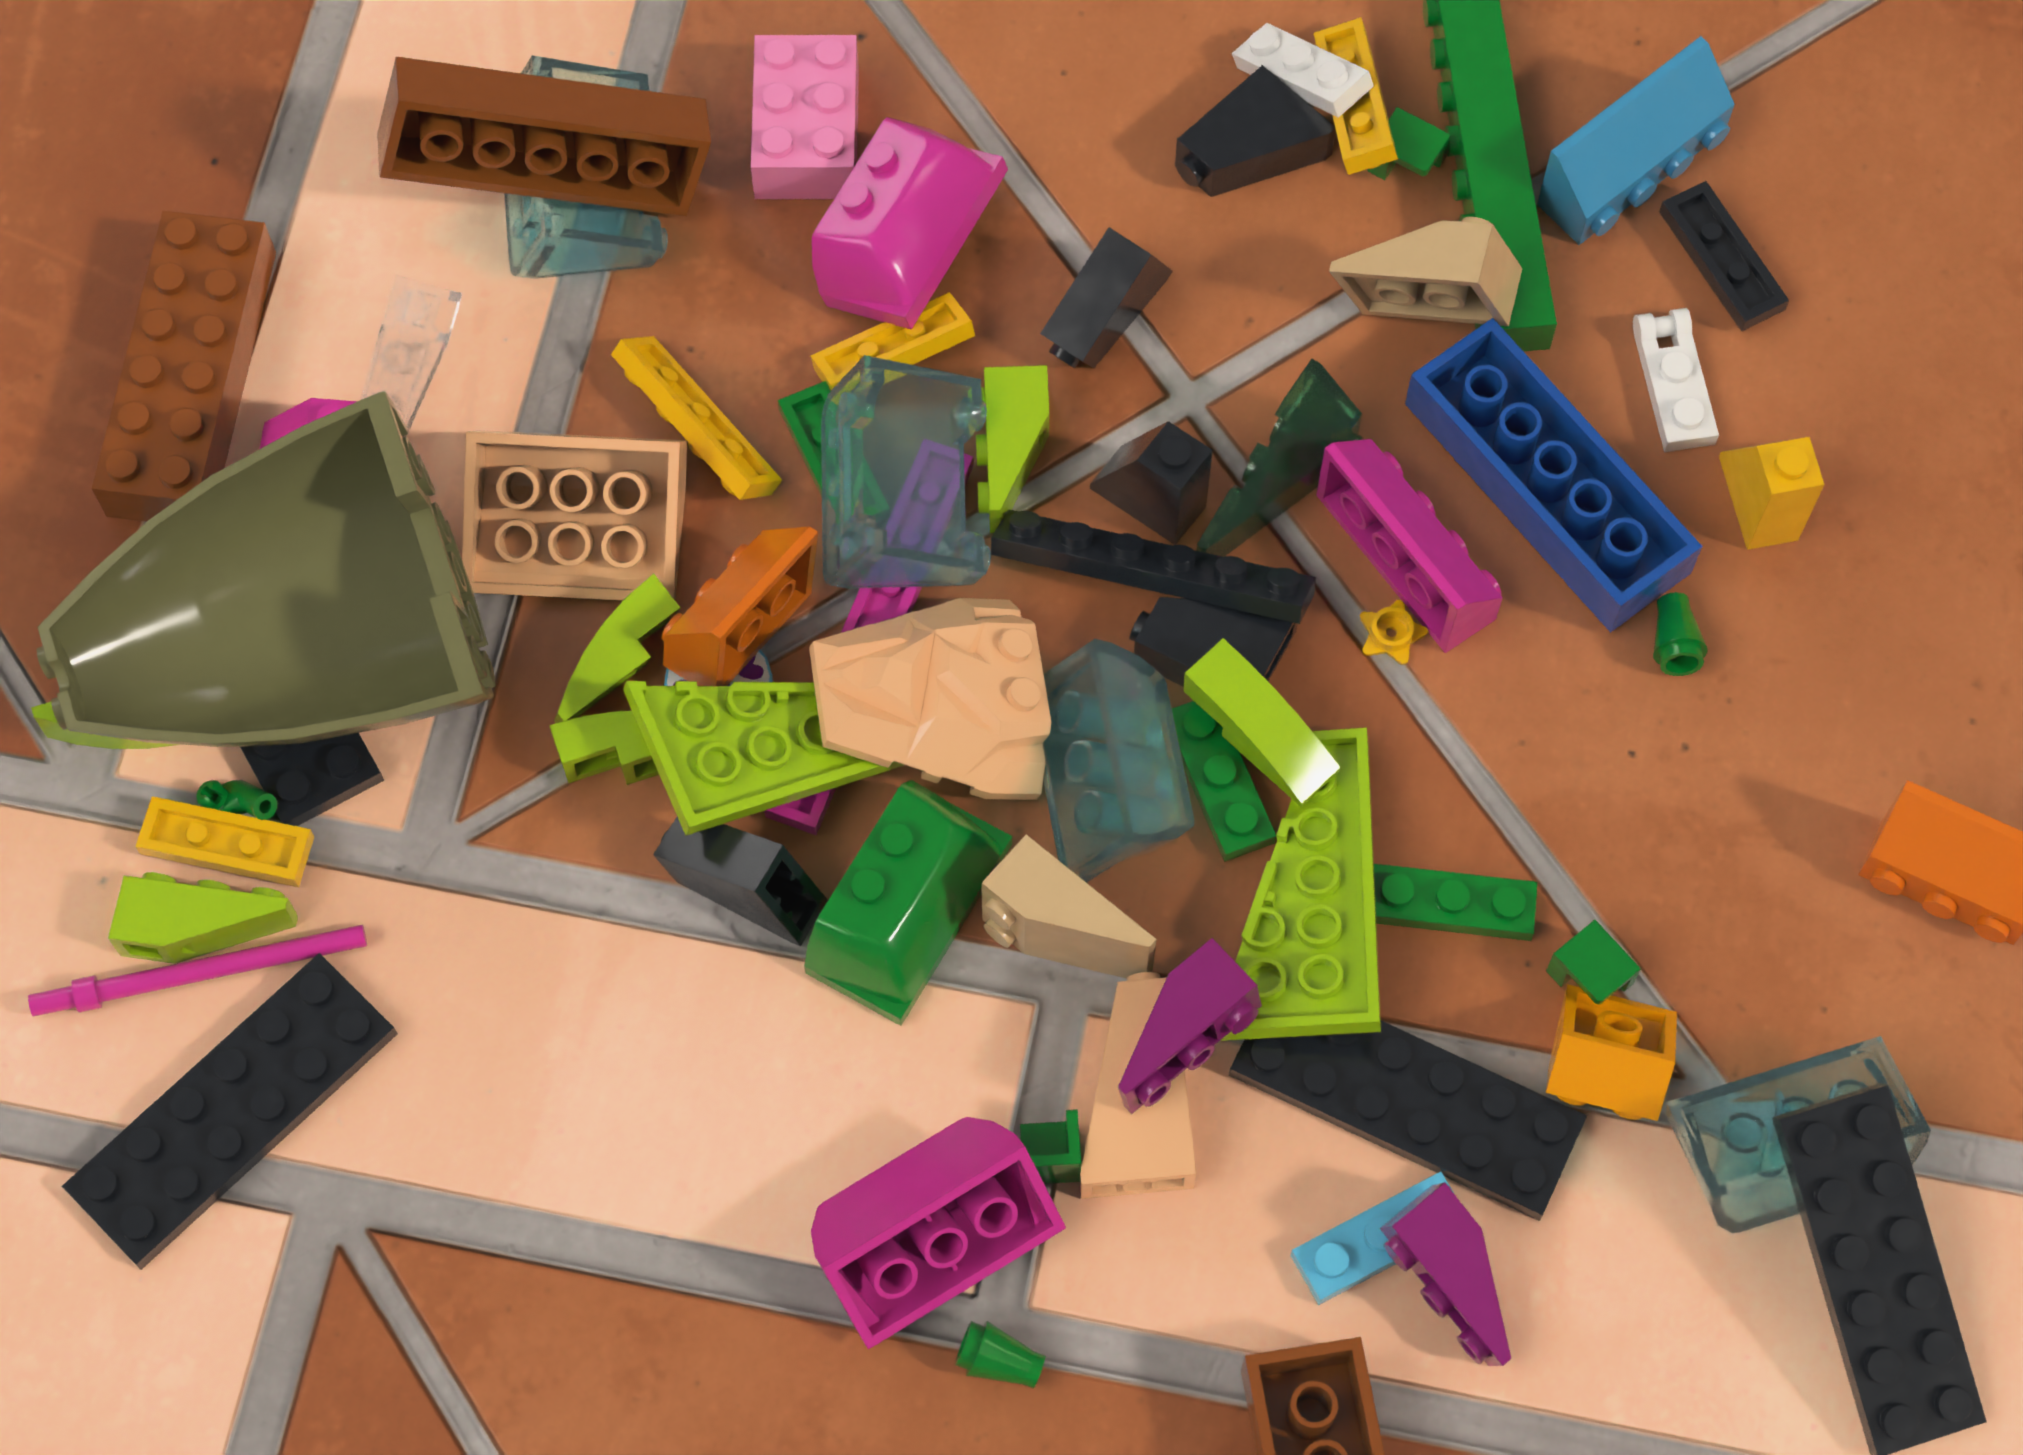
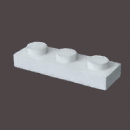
M1266 23L1258 31L1254 32L1249 39L1232 53L1238 69L1251 75L1263 65L1304 101L1338 118L1374 87L1368 70L1269 23Z

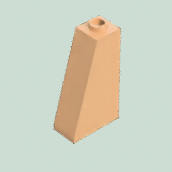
M1136 973L1127 977V981L1117 982L1081 1169V1199L1194 1189L1197 1171L1185 1070L1170 1082L1171 1087L1161 1100L1150 1107L1142 1105L1133 1114L1124 1107L1118 1085L1167 977L1160 978L1158 973Z

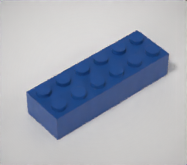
M1493 318L1411 374L1405 405L1610 633L1692 573L1703 546Z

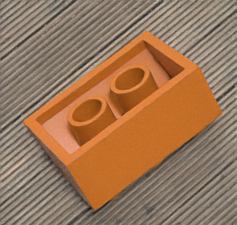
M810 526L762 530L749 545L741 544L732 554L727 569L716 580L710 578L702 585L696 595L695 603L684 615L681 613L675 614L667 623L662 633V640L664 641L663 665L687 681H697V686H728L811 595L818 531Z
M1907 780L1882 819L1858 875L1870 880L1871 885L1883 893L1895 896L1901 894L1921 903L1928 913L1943 919L1954 918L1974 927L1978 935L1989 941L1997 943L2007 942L2014 945L2023 934V831Z

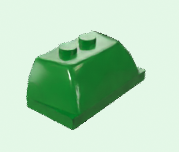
M913 780L901 784L815 921L807 945L804 964L805 973L902 1026L980 898L982 882L1003 860L1010 849L1012 836L949 803L944 798Z

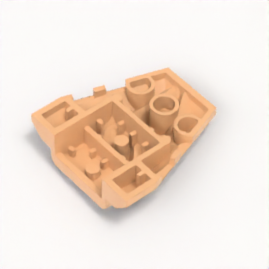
M957 598L939 605L813 641L810 645V659L823 747L889 768L893 761L922 770L921 779L938 783L944 777L971 786L969 794L983 799L1037 800L1041 795L1046 765L1043 742L1050 735L1052 722L1035 623L1029 619L1022 618L1020 609L1010 600Z

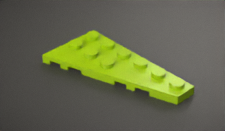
M626 681L623 688L685 836L904 766V764L893 761L889 768L823 747L814 682H733L731 686H697V681H676L675 686H646V681Z
M1367 727L1312 731L1339 765L1340 770L1302 807L1291 799L1286 816L1281 820L1276 834L1277 842L1271 860L1267 861L1241 935L1242 943L1235 961L1257 984L1262 1006L1258 1008L1257 1017L1246 1029L1237 1034L1230 1032L1220 1041L1381 1032Z

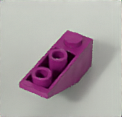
M1213 938L1172 970L1166 978L1118 1085L1124 1107L1131 1114L1142 1105L1150 1107L1161 1100L1171 1087L1170 1082L1187 1068L1195 1070L1203 1065L1213 1054L1215 1044L1230 1032L1237 1034L1246 1029L1258 1015V1008L1262 1005L1257 984Z
M1445 1182L1432 1185L1380 1228L1388 1239L1384 1243V1248L1403 1271L1406 1272L1411 1268L1425 1285L1420 1290V1293L1430 1308L1441 1318L1448 1314L1462 1332L1457 1336V1340L1472 1360L1477 1364L1485 1361L1488 1366H1504L1512 1358L1482 1228Z

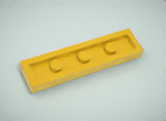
M1362 17L1313 33L1317 47L1368 70L1374 84L1373 88L1339 118L1332 115L1342 159L1348 175L1366 169H1373L1381 164L1397 160L1398 157Z
M654 336L621 339L611 353V356L624 369L626 378L632 384L642 389L656 405L658 414L664 420L673 424L688 441L690 450L697 457L705 460L720 477L722 486L739 500L772 495L782 481L780 476Z

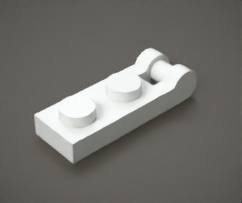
M1687 308L1673 309L1669 311L1668 316L1653 317L1652 313L1635 315L1633 318L1634 337L1664 452L1715 445L1719 433L1692 335V320L1689 310ZM1671 336L1673 346L1659 348L1657 338Z

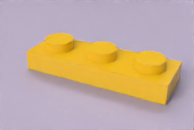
M949 292L929 301L912 329L883 322L811 355V360L815 372L822 382H827L835 400L939 352L950 349L974 337L975 332L972 320Z
M152 796L135 847L140 854L299 887L313 844L314 835L311 829Z

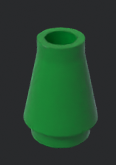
M1678 592L1665 594L1657 600L1658 616L1653 658L1660 664V668L1665 674L1685 676L1695 673L1704 665V657L1707 655L1708 648L1690 608L1689 597Z
M971 1321L962 1339L955 1360V1366L966 1369V1376L1022 1384L1034 1389L1046 1356L1033 1351L988 1321L985 1322L984 1326Z

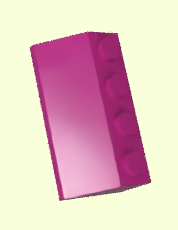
M1372 439L1333 442L1325 447L1316 496L1422 626L1428 629V633L1444 653H1447L1495 621L1503 598L1496 579L1487 570H1479L1469 558L1468 549L1463 539L1454 530L1447 531L1436 518L1435 509L1429 498L1420 490L1414 491L1403 478L1402 468L1396 458L1388 451L1382 452Z

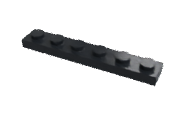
M1009 509L991 537V555L1297 624L1301 623L1315 593L1316 577L1300 574L1289 568H1273L1245 562L1243 559L1235 556L1223 557L1196 551L1185 545L1159 543L1142 539L1135 534H1119L1092 528L1081 522L1069 523L1046 518L1031 511Z

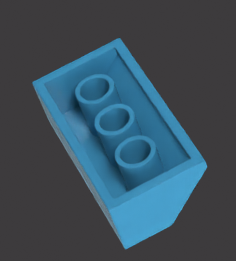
M1700 36L1551 150L1537 205L1578 245L1594 233L1597 236L1605 234L1617 222L1622 211L1631 204L1635 208L1641 206L1655 192L1658 183L1667 176L1671 179L1677 178L1692 163L1694 155L1704 148L1707 150L1714 149L1728 135L1730 131L1728 123L1735 103L1709 43Z

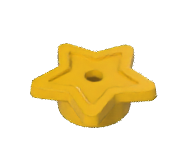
M1396 600L1390 607H1385L1377 613L1365 611L1360 613V621L1369 633L1362 649L1365 656L1386 653L1400 665H1405L1409 660L1410 645L1424 638L1428 633L1426 627L1413 621L1401 600ZM1389 629H1393L1396 632V635L1394 637H1390L1387 635L1386 631Z

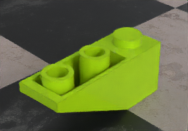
M1047 365L984 367V387H974L975 419H985L986 434L976 435L977 466H987L988 482H978L979 514H989L990 533L995 532L1007 511L1013 509L1049 437Z
M146 872L142 878L123 876L108 939L122 957L176 964L296 927L298 915L289 899L285 898L283 893L271 888L255 887L252 888L251 893L231 890L228 885L214 880H199L197 885L176 883L174 878L165 874Z

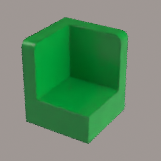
M1397 107L1388 121L1398 159L1381 164L1376 168L1368 169L1367 171L1386 180L1397 163L1420 176H1426L1433 165L1441 167L1446 159L1451 134Z
M1594 919L1553 953L1546 972L1560 987L1570 979H1573L1594 1003L1602 1004L1617 990L1621 989L1625 992L1634 984L1641 968Z
M1078 1109L1066 1110V1119L1062 1122L1020 1124V1140L1025 1145L1044 1184L1080 1182L1081 1152Z

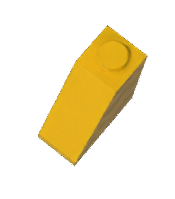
M1810 437L1720 452V463L1747 550L1798 541L1825 485Z

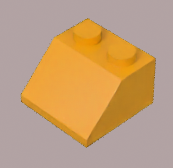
M1567 984L1548 1067L1546 1093L1556 1095L1560 1100L1571 1105L1581 1106L1588 1103L1611 1109L1614 1113L1626 1119L1639 1120L1646 1118L1658 1121L1675 1065L1677 1012L1612 995L1602 1004H1596L1580 987Z

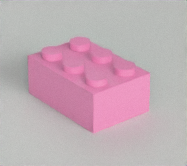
M755 35L751 174L755 199H835L857 163L859 85L856 35Z

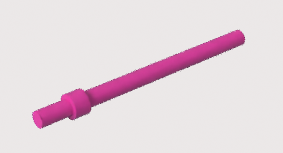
M358 925L98 980L96 975L72 980V986L28 995V1003L33 1017L76 1008L80 1013L102 1008V1002L314 958L318 953L323 956L366 947L367 939L364 926Z

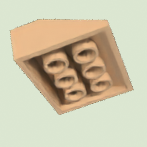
M482 430L466 432L462 561L473 593L624 600L645 580L655 574L675 600L686 492L687 440Z

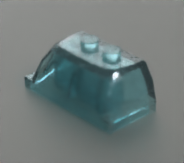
M1093 639L1044 673L1052 723L1050 735L1043 742L1046 761L1043 781L1057 856L1061 863L1087 883L1115 864L1152 853L1194 826V815L1166 681L1164 676L1144 659L1111 642Z
M1881 1036L1667 1102L1665 1112L1706 1197L1717 1225L1732 1234L1800 1214L1772 1117L1883 1083L1889 1085L1912 1165L1928 1143L1931 1132Z

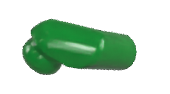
M209 780L199 787L196 794L197 803L202 807L235 814L248 813L261 820L271 818L275 814L278 804L272 794L243 780H233L224 784L216 780Z

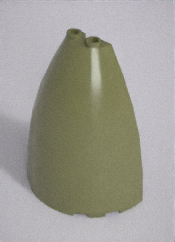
M386 391L366 397L303 425L209 476L149 519L94 568L37 627L43 645L37 648V657L45 676L48 679L57 678L59 693H57L58 697L52 698L51 704L55 718L63 730L68 729L69 731L150 743L210 747L302 744L407 724L472 706L494 697L491 689L495 687L493 666L486 651L479 650V648L488 645L464 563L448 520L445 521L436 502L431 504L430 496L435 495L434 485L420 454L416 455L408 437H401L408 434L407 427Z

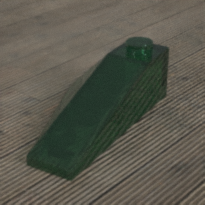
M1311 359L1283 399L1275 413L1278 420L1271 432L1268 447L1257 443L1249 456L1250 461L1242 476V482L1245 483L1243 489L1234 485L1229 490L1200 538L1196 551L1225 557L1318 487L1325 447L1333 442L1364 439V437L1358 434L1362 413L1321 363Z

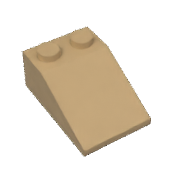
M1465 217L1462 221L1442 220L1332 261L1329 272L1364 315L1484 324L1493 318L1500 326H1509L1523 268L1493 224L1482 218Z
M1027 834L982 882V919L986 922L983 926L986 932L1000 945L1008 948L1013 944L1025 955L1126 979L1136 973L1153 972L1156 938Z

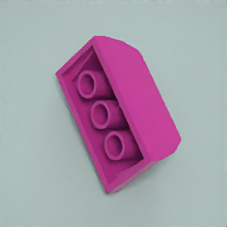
M886 117L812 235V267L819 293L826 306L912 329L1007 173L1008 167L1003 156L970 149L932 129Z
M965 1117L822 1202L816 1209L811 1228V1237L816 1260L857 1333L869 1350L1066 1229V1226L1025 1145L1018 1136L994 1121Z

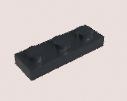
M1707 181L1662 202L1659 213L1741 332L1786 310L1789 302L1788 297Z

